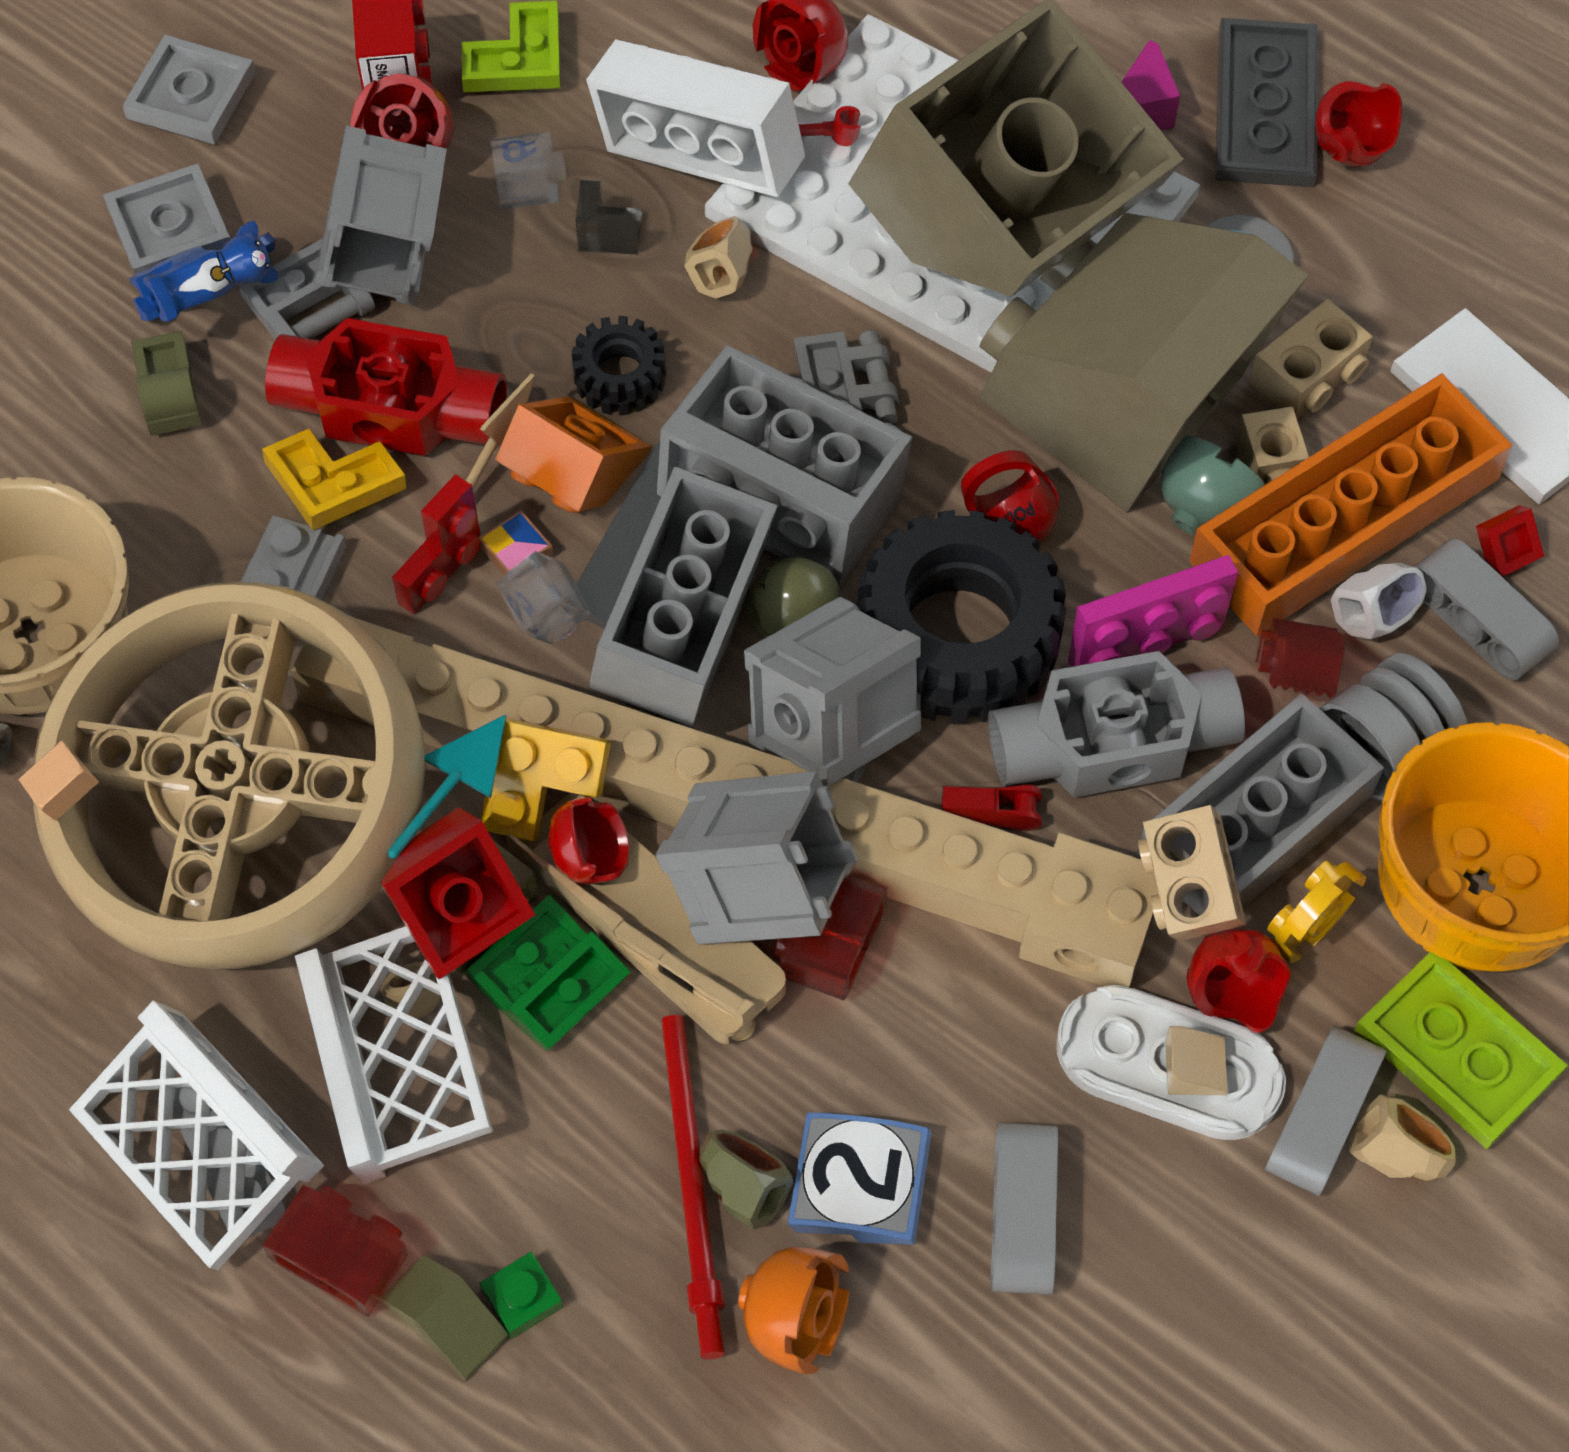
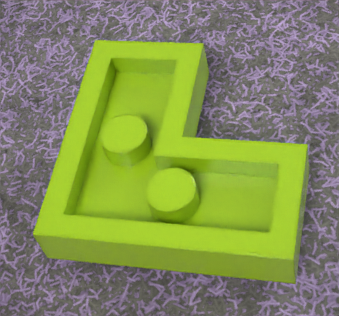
M558 1L509 3L510 40L462 42V84L464 92L561 88Z

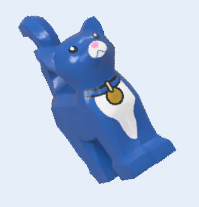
M247 222L239 228L236 236L227 242L222 250H206L196 246L130 277L132 285L135 286L141 295L133 299L141 320L151 321L160 317L161 321L168 322L177 317L183 310L227 294L237 283L274 282L279 278L278 272L270 266L271 261L268 253L275 250L276 238L269 232L258 236V225L256 222Z

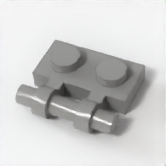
M868 330L863 332L859 336L861 346L855 347L847 346L844 331L794 338V354L800 379L809 386L835 399L848 402L861 412L862 409L867 408L876 411L877 419L883 423L893 425L898 421L896 406L899 404L896 385L889 380L887 368L891 362L887 347L881 344L877 331ZM861 370L866 373L869 384L856 385L853 371Z

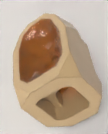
M732 216L713 224L696 238L687 250L684 267L699 293L717 299L735 293L742 286L748 273L749 257L753 250L751 231L738 217Z
M1380 1094L1357 1115L1348 1134L1349 1152L1360 1162L1370 1165L1390 1178L1412 1177L1417 1180L1432 1181L1446 1177L1455 1166V1147L1448 1135L1432 1119L1402 1099Z

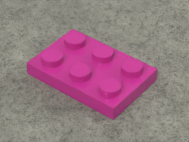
M1226 555L1078 606L1068 656L1070 666L1074 667L1155 651L1163 653L1173 644L1190 638L1197 641L1214 635L1224 626L1238 571L1230 556Z

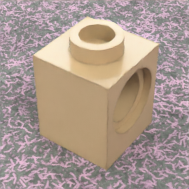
M1293 406L1242 414L1235 440L1236 450L1240 461L1257 474L1265 485L1309 458ZM1268 454H1275L1279 457H1273Z

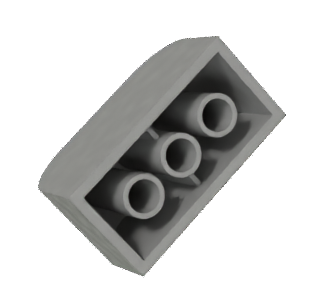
M674 466L597 645L589 688L694 727L748 596L778 505Z

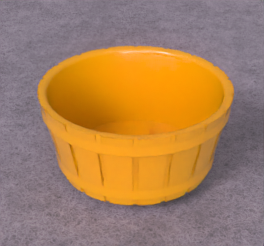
M1494 722L1458 725L1456 729L1451 727L1424 739L1421 745L1417 744L1398 763L1396 772L1393 771L1386 785L1379 815L1380 849L1378 853V876L1384 899L1394 919L1398 921L1399 926L1416 944L1423 946L1424 950L1454 963L1455 966L1468 970L1505 972L1529 967L1552 956L1569 942V746L1544 733L1538 734L1533 729L1505 723L1494 725ZM1480 869L1490 874L1488 883L1495 887L1494 891L1491 893L1487 890H1482L1478 895L1473 894L1468 890L1470 882L1463 877L1464 873L1467 871L1475 875Z

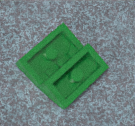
M550 894L532 909L535 916L498 940L464 973L507 1018L546 1051L552 1048L631 973L592 931L587 934Z

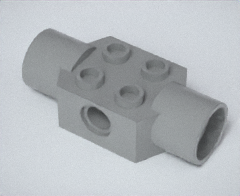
M1160 651L1052 670L1043 701L989 711L988 732L995 769L1002 786H1013L1055 778L1075 798L1180 778L1188 752L1241 743L1245 734V717L1237 681L1228 667L1183 675Z

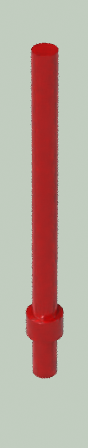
M668 1015L661 1019L692 1279V1283L686 1287L689 1312L696 1314L701 1358L717 1359L725 1355L720 1311L725 1308L723 1283L717 1280L715 1276L703 1169L699 1161L700 1144L685 1021L682 1015Z

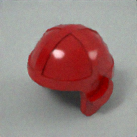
M1345 81L1334 85L1323 95L1318 104L1315 119L1318 145L1334 160L1348 166L1361 167L1376 162L1395 145L1398 139L1402 116V99L1400 94L1392 85L1382 83L1379 87H1371L1354 81Z
M1239 928L1212 933L1204 937L1192 956L1186 979L1192 1001L1200 1012L1210 1017L1236 1019L1251 1032L1259 1033L1270 1028L1275 1022L1281 1001L1290 982L1291 971L1277 944L1271 938L1260 931Z

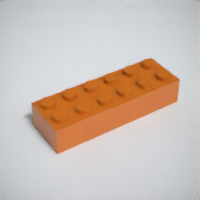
M1441 373L1199 526L1196 530L1189 562L1194 567L1226 555L1230 556L1238 571L1229 607L1253 634L1258 637L1499 480L1513 445Z

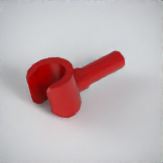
M843 106L836 111L834 121L798 124L801 137L831 136L835 143L841 146H850L859 136L861 126L857 124L860 111L853 106Z

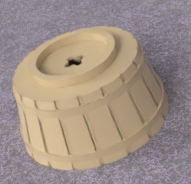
M34 477L0 479V714L32 715L47 712L60 684L84 651L106 630L128 615L129 571L123 541L115 524L112 525L111 518L91 498L88 500L87 496L78 490L58 482L53 484L51 480ZM30 618L34 624H45V629L38 632L39 640L34 643H28L25 637L16 639L14 634L22 630L21 622Z

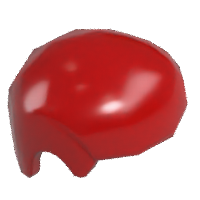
M591 797L574 799L559 806L551 818L548 846L557 869L572 881L580 884H593L617 879L625 871L629 861L630 845L627 831L617 809L609 802L592 803Z

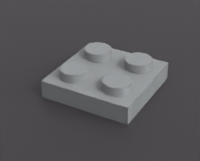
M164 35L122 105L125 117L129 120L215 145L256 74L253 60Z
M198 163L103 194L107 209L134 275L144 272L154 265L196 246L206 250H222L227 242L231 240Z

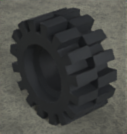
M610 316L601 318L602 328L600 329L592 322L586 326V336L579 333L575 339L576 347H572L574 383L577 385V393L581 399L586 397L587 405L592 409H595L601 403L602 413L611 415L612 407H619L620 416L629 415L628 406L634 405L637 412L644 410L645 398L653 404L658 399V390L663 391L665 386L666 368L662 339L657 340V332L652 327L645 331L644 321L637 318L632 326L628 325V316H619L618 324L612 325ZM617 356L629 357L639 363L634 371L623 375L608 374L599 368L602 362Z

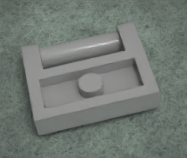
M323 238L273 265L272 267L277 270L279 277L274 282L240 283L238 285L241 297L274 340L280 334L312 339L356 313L359 316H363L375 309L374 301L367 291L336 285L335 288H329L324 285L315 284ZM339 290H342L346 295L291 327L286 323L287 319Z

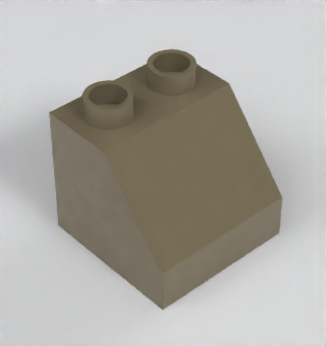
M1044 0L897 103L848 184L912 263L1012 297L1162 186L1183 162L1184 158L1056 1Z
M1124 213L1098 243L1089 239L1041 275L1040 280L1053 289L1054 292L1037 311L1020 297H1016L996 318L979 345L981 349L997 360L980 399L1127 513L1162 472L1168 457L1182 438L1186 435L1192 436L1244 375L1303 285L1308 274L1257 235Z

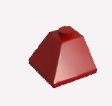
M459 807L415 835L380 882L434 975L439 980L535 916L534 911L482 820Z

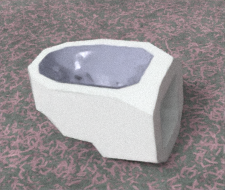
M1403 563L1380 564L1367 572L1355 573L1336 588L1330 601L1336 622L1350 636L1374 639L1393 632L1410 620L1423 603L1427 588L1423 572L1416 567Z

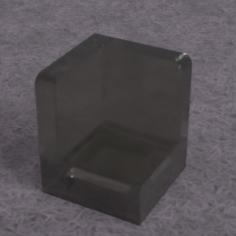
M580 180L575 219L578 251L638 255L642 211L638 208L603 206L601 181Z

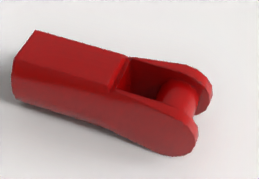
M943 785L941 810L988 826L1031 831L1040 828L1042 825V816L1037 813V803L1042 799V790L1033 785L1002 787ZM999 804L1014 805V810H999Z

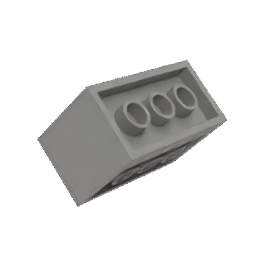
M726 345L661 428L657 495L662 496L675 466L778 505L765 550L780 558L787 556L805 557L827 567L832 572L840 588L901 502L912 436L901 432L900 429L890 423H883L855 409L844 400L835 399L809 386L800 378L791 377L763 363L751 354H745Z

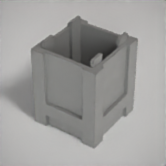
M351 126L345 127L315 284L324 285L329 288H335L336 285L394 297L397 302L402 304L416 305L425 251L430 252L434 235L446 148L429 144L426 147L369 135L366 134L364 129Z
M842 597L834 599L744 650L745 669L749 671L751 723L748 724L749 743L762 751L770 750L784 759L790 760L793 764L807 772L817 771L824 786H831L921 730L920 693L917 692V658L921 656L920 637L905 629L898 631L862 613L860 607Z
M817 771L695 783L687 797L689 803L671 836L668 840H663L655 856L663 873H668L691 922L689 928L696 943L711 944L820 936L827 918L832 916L829 907L844 876H849L854 864L858 861V857L852 842H844L830 811L835 806L828 786L823 787Z

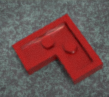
M456 474L421 510L426 541L392 576L398 605L413 615L426 602H433L440 596L446 586L447 579L461 564L466 565L471 562L481 546V539L479 538L481 534L472 484Z

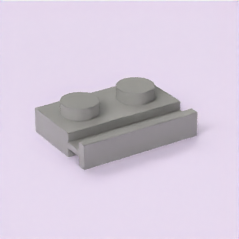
M273 515L241 582L268 583L289 587L322 600L347 547L345 537L341 534H336L335 537L327 535L320 528L312 530L309 525Z

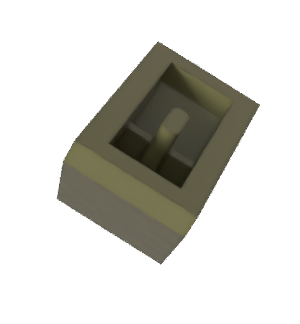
M424 1254L380 1297L381 1301L465 1381L509 1338L506 1330L458 1274Z

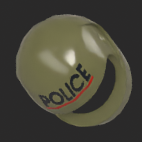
M799 556L779 558L764 568L756 579L746 601L748 618L754 630L765 639L834 599L841 597L839 585L830 569L811 559Z

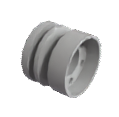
M1400 652L1387 657L1378 664L1377 668L1364 674L1359 685L1355 684L1345 688L1319 708L1384 767L1372 798L1383 801L1386 785L1393 771L1396 772V766L1406 753L1417 744L1421 745L1424 739L1437 732L1451 727L1456 729L1458 725L1467 724V719L1460 702L1448 684L1429 665L1413 655Z

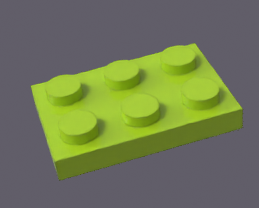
M1429 952L1358 1021L1354 1029L1363 1039L1386 1049L1387 1052L1384 1058L1487 1150L1563 1074L1568 1066L1451 962L1432 952Z

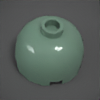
M1186 435L1168 457L1162 469L1160 486L1165 503L1174 512L1170 518L1171 521L1185 533L1195 536L1199 526L1260 489L1265 484L1257 474L1236 458L1231 465L1222 458L1217 457L1222 448L1199 437Z

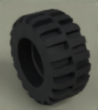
M955 510L939 511L937 518L928 520L926 515L908 521V530L906 532H903L900 528L893 530L883 539V549L880 547L874 549L866 561V572L861 575L858 587L857 606L860 607V611L898 631L905 629L921 639V656L917 658V692L920 693L922 718L935 721L937 715L951 717L950 724H967V717L979 716L980 722L988 721L989 711L1026 704L1027 693L1030 695L1037 694L1046 684L1048 672L1054 670L1059 655L1066 615L1064 581L1057 576L1058 566L1051 554L1046 551L1039 554L1041 542L1027 531L1022 535L1015 532L1016 524L1002 517H999L998 521L995 522L985 519V512L970 510L969 516H956ZM945 591H966L978 594L992 601L1003 611L1010 624L1002 632L987 640L976 643H954L939 639L925 631L914 620L910 612L918 603L934 594Z

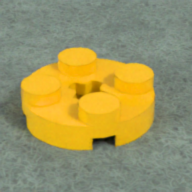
M1328 860L1324 861L1307 879L1304 886L1310 892L1297 907L1294 908L1290 904L1286 905L1268 925L1267 931L1275 937L1274 942L1277 944L1282 956L1289 963H1294L1303 957L1295 950L1296 947L1304 940L1314 947L1349 909L1356 899L1347 891L1351 884L1354 882L1361 887L1364 886L1366 876L1350 862L1344 861L1337 866Z

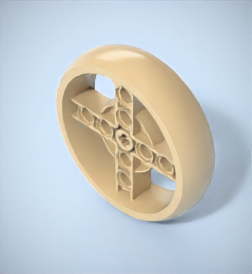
M255 582L205 584L165 595L141 606L106 630L84 651L65 676L49 705L38 735L33 760L34 766L60 741H63L99 781L95 786L146 793L158 823L167 834L176 840L159 913L139 904L124 893L106 872L97 855L91 836L88 814L89 792L56 821L42 812L34 801L33 809L41 846L58 883L90 922L110 938L142 955L158 961L189 968L219 970L262 965L298 953L333 934L354 918L383 887L380 882L397 859L390 858L388 851L419 813L425 783L423 731L414 699L395 661L366 628L346 613L313 595L289 587ZM225 638L213 692L199 695L182 704L164 720L157 731L110 725L117 711L131 693L156 670L193 648ZM296 639L307 642L333 656L359 685L368 703L374 724L376 740L375 761L310 752L308 741L299 723L285 708L280 706ZM264 658L262 666L256 672L245 675L248 665L253 660ZM251 710L249 720L243 726L233 728L235 718L240 713ZM131 749L128 760L123 765L114 768L117 756L122 751ZM184 756L182 767L176 773L167 775L169 764L174 759ZM232 764L236 766L234 773H225L224 780L222 781L220 779L222 771L231 772ZM286 771H292V778L289 784L280 790H273L276 778ZM347 778L345 790L334 798H327L329 786L336 780ZM301 815L356 823L346 842L330 862L301 888L263 909L230 918L246 854L257 852L279 840L293 827ZM225 817L223 829L217 835L207 838L209 825L214 820ZM212 872L209 886L199 893H194L196 880L202 874Z

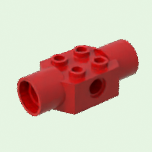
M346 318L321 341L280 334L276 338L268 358L265 376V395L270 406L319 414L326 438L368 446L380 441L385 449L427 456L445 438L486 445L489 437L480 428L507 400V379L505 374L455 365L448 337L445 335Z

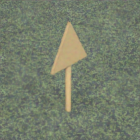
M531 373L481 426L480 430L489 439L466 479L467 482L472 484L473 488L497 445L501 447L518 405L527 403L535 378L534 374Z

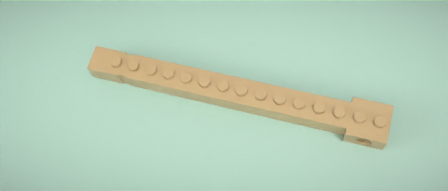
M353 618L382 644L404 676L417 708L425 744L440 748L505 714L507 718L611 740L602 795L597 798H591L602 803L609 802L614 807L676 827L689 803L687 797L695 783L807 772L793 764L790 760L436 644L430 647L415 642L411 636ZM305 642L291 669L300 702L374 726L366 698L350 673L333 656ZM845 778L828 787L835 803L834 808H831L830 811L843 841L852 842L858 857V861L854 864L849 876H844L841 883L1021 942L1020 959L1103 987L1109 985L1130 987L1154 916L1151 896L1159 894L1154 872L1147 874L1141 859L1062 833H1058L1054 847Z

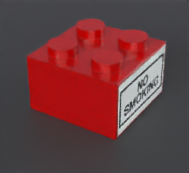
M352 0L355 54L362 90L374 80L378 81L384 76H391L390 74L397 73L422 78L433 85L431 66H422V63H429L428 58H431L428 29H418V25H426L423 0Z

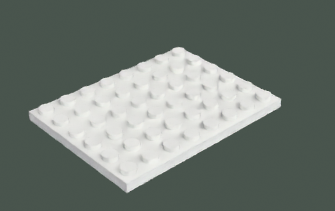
M867 14L848 36L846 54L835 72L817 84L812 85L813 80H811L793 101L798 124L834 121L836 111L840 107H856L860 111L857 125L861 126L857 140L850 146H841L835 143L831 136L801 137L805 158L779 197L723 183L706 202L705 217L716 223L732 216L738 217L751 231L752 243L992 373L997 360L979 347L990 326L1014 298L1020 297L1037 311L1053 294L1054 290L1040 280V275L1010 297L912 263L849 186L850 179L893 107L959 61ZM1174 171L1162 186L1125 213L1179 222L1198 197L1200 184ZM1121 216L1090 239L1098 243Z

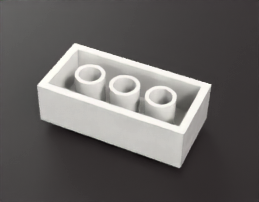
M617 39L614 40L586 79L608 152L774 197H779L805 158L790 84L788 82Z

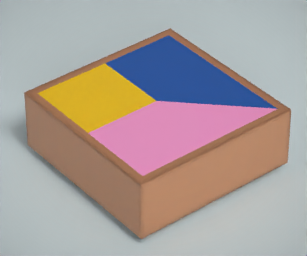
M522 510L479 537L481 539L480 549L510 583L553 556V548L550 542Z

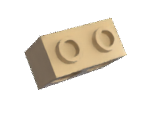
M1326 299L1256 354L1249 385L1277 409L1293 406L1297 419L1308 410L1316 412L1327 403L1334 389L1344 381L1348 384L1353 383L1363 374L1369 364V360L1366 357L1373 336L1332 301Z
M1211 805L1144 821L1143 826L1146 838L1138 840V846L1146 873L1154 872L1159 894L1151 896V905L1158 928L1160 930L1167 928L1169 936L1182 941L1245 926L1246 921L1221 814ZM1183 833L1193 834L1196 841L1193 854L1183 861H1173L1170 856V845L1174 838ZM1205 889L1209 897L1208 907L1205 912L1198 917H1186L1182 909L1185 896L1192 890Z

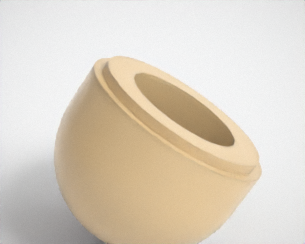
M414 962L402 967L417 974L423 962ZM432 972L429 980L437 983L436 976ZM390 973L385 978L380 991L386 1004L397 1009L410 985L399 988L400 984L406 979ZM423 988L408 1015L416 1019L427 1016L437 1007L441 996Z

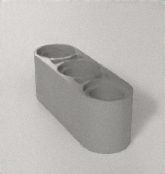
M1455 538L1449 539L1413 566L1423 572L1427 591L1423 602L1503 677L1510 680H1518L1559 647L1558 634L1549 620L1463 541Z
M1333 1025L1266 1165L1265 1171L1319 1197L1387 1050Z
M997 1123L994 1161L991 1291L1042 1295L1053 1294L1056 1252L1057 1126Z

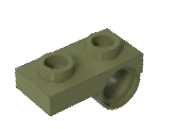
M178 331L131 341L138 376L136 377L137 389L150 436L201 426L202 422L183 332Z

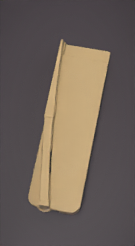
M570 792L544 814L538 839L530 841L516 838L511 834L506 836L509 853L533 870L535 876L719 1043L729 1044V1037L734 1041H743L749 1038L755 1030L754 1018L764 1008L769 1012L784 997L787 989L784 971L751 941L711 944L696 943L689 928L691 922L668 873H663L657 858L628 832L627 836L630 845L629 861L627 868L619 878L600 883L580 884L572 881L557 869L548 846L551 818L559 806L567 801L583 798V795ZM662 967L694 987L693 993L661 973Z

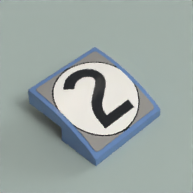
M807 1112L788 1225L796 1233L852 1235L859 1243L915 1245L932 1132L927 1127L886 1119Z

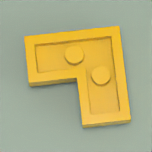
M309 428L262 448L264 463L312 530L407 489L405 474L380 441L334 462Z
M506 718L492 796L489 798L485 795L481 820L487 831L502 835L511 834L516 838L530 841L538 839L547 788L594 798L601 796L611 740Z

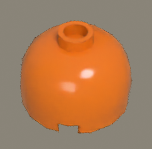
M793 1246L776 1251L759 1265L754 1275L750 1274L745 1278L739 1292V1308L744 1311L743 1319L749 1341L766 1360L795 1372L814 1374L820 1369L811 1364L818 1354L830 1356L842 1330L849 1302V1290L839 1287L838 1271L849 1274L848 1264L841 1254L817 1248Z

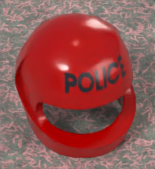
M1007 450L989 456L974 465L961 480V491L965 507L969 513L970 510L985 512V519L995 522L998 521L999 517H1002L1016 524L1015 532L1022 535L1027 531L1040 542L1048 537L1057 522L1059 498L1056 488L1040 467L1023 451ZM1012 469L1025 471L1014 483L997 492L975 495L981 484L997 473Z

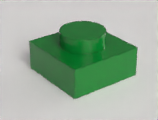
M532 1251L479 1283L483 1294L511 1339L564 1308L562 1299Z

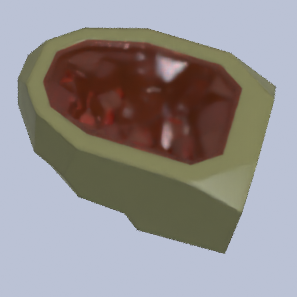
M723 1129L709 1133L700 1148L699 1161L703 1170L707 1173L712 1189L716 1191L718 1199L722 1201L726 1212L752 1229L769 1225L783 1208L794 1183L792 1175L784 1162L758 1144Z

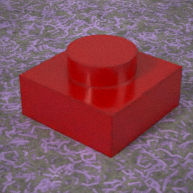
M1518 505L1475 526L1485 562L1502 577L1544 557L1532 508Z

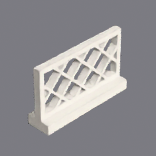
M406 926L324 955L317 948L295 955L347 1166L363 1184L386 1177L385 1169L493 1132L450 974H447L440 980L436 977L437 983L429 980L433 971L426 959L417 974L395 964L404 945L415 942ZM386 952L383 958L378 956V954ZM361 960H366L377 966L362 993L345 985L341 967ZM389 972L412 982L397 1009L374 999ZM423 988L440 995L443 1006L432 1025H428L408 1015ZM348 997L357 1001L353 1009H351ZM368 1007L391 1017L376 1045L360 1038L356 1029ZM447 1022L449 1023L452 1035L443 1032ZM403 1023L426 1034L411 1061L387 1051ZM437 1039L455 1047L458 1056L446 1078L422 1068ZM362 1049L371 1053L366 1062ZM382 1059L405 1069L390 1098L372 1090L370 1079ZM462 1074L466 1088L457 1084ZM417 1075L440 1086L425 1115L401 1104ZM451 1092L470 1101L475 1120L452 1128L436 1121ZM376 1102L384 1105L380 1115L378 1114ZM395 1112L420 1123L409 1143L388 1150L384 1132ZM430 1129H433L438 1132L427 1136Z
M153 1000L137 1017L144 1024L142 1029L69 1110L210 1269L218 1271L299 1180L309 1183L325 1165L182 1012ZM153 1045L161 1053L160 1079L138 1081L139 1059ZM175 1070H176L182 1077L175 1078ZM192 1087L196 1091L195 1118L172 1119L174 1088ZM159 1089L158 1120L135 1122L137 1091ZM122 1092L120 1123L103 1124L94 1114V1109L109 1093ZM210 1108H211L218 1116H211V1117H210ZM227 1125L232 1131L231 1157L208 1159L209 1127ZM195 1128L193 1160L170 1161L172 1129ZM157 1130L155 1162L138 1163L133 1157L134 1132ZM114 1133H120L119 1141L113 1135ZM246 1147L254 1156H246ZM263 1165L273 1175L275 1180L258 1198L244 1199L245 1166ZM231 1167L229 1200L206 1201L207 1168ZM193 1170L191 1202L174 1203L168 1197L169 1171ZM148 1172H155L154 1180ZM243 1208H249V1209L243 1214ZM229 1209L228 1232L213 1247L204 1237L205 1211ZM183 1212H190V1220Z

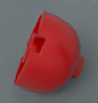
M768 0L761 3L756 10L752 23L753 42L756 52L764 50L765 56L770 63L764 66L771 78L788 82L791 90L800 91L811 80H813L812 85L823 81L834 73L841 64L848 48V31L844 18L833 1Z
M402 73L390 74L391 76H384L380 80H374L366 85L355 100L350 120L351 127L364 129L366 134L421 147H426L427 144L446 148L447 150L450 147L454 131L452 110L444 95L425 79Z

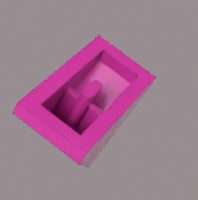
M1149 40L1121 82L1162 131L1174 128L1180 94L1159 44Z

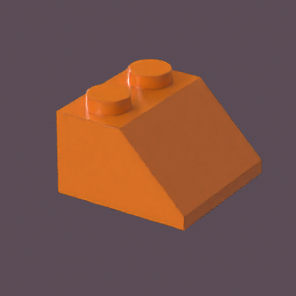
M566 396L519 404L495 460L511 470V477L527 486L543 489L553 496L552 502L566 511L579 513L584 510L604 506L646 458L652 446L572 397Z

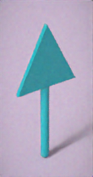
M506 714L425 755V762L449 776L389 849L388 856L394 859L400 855L459 781L491 798L507 718Z

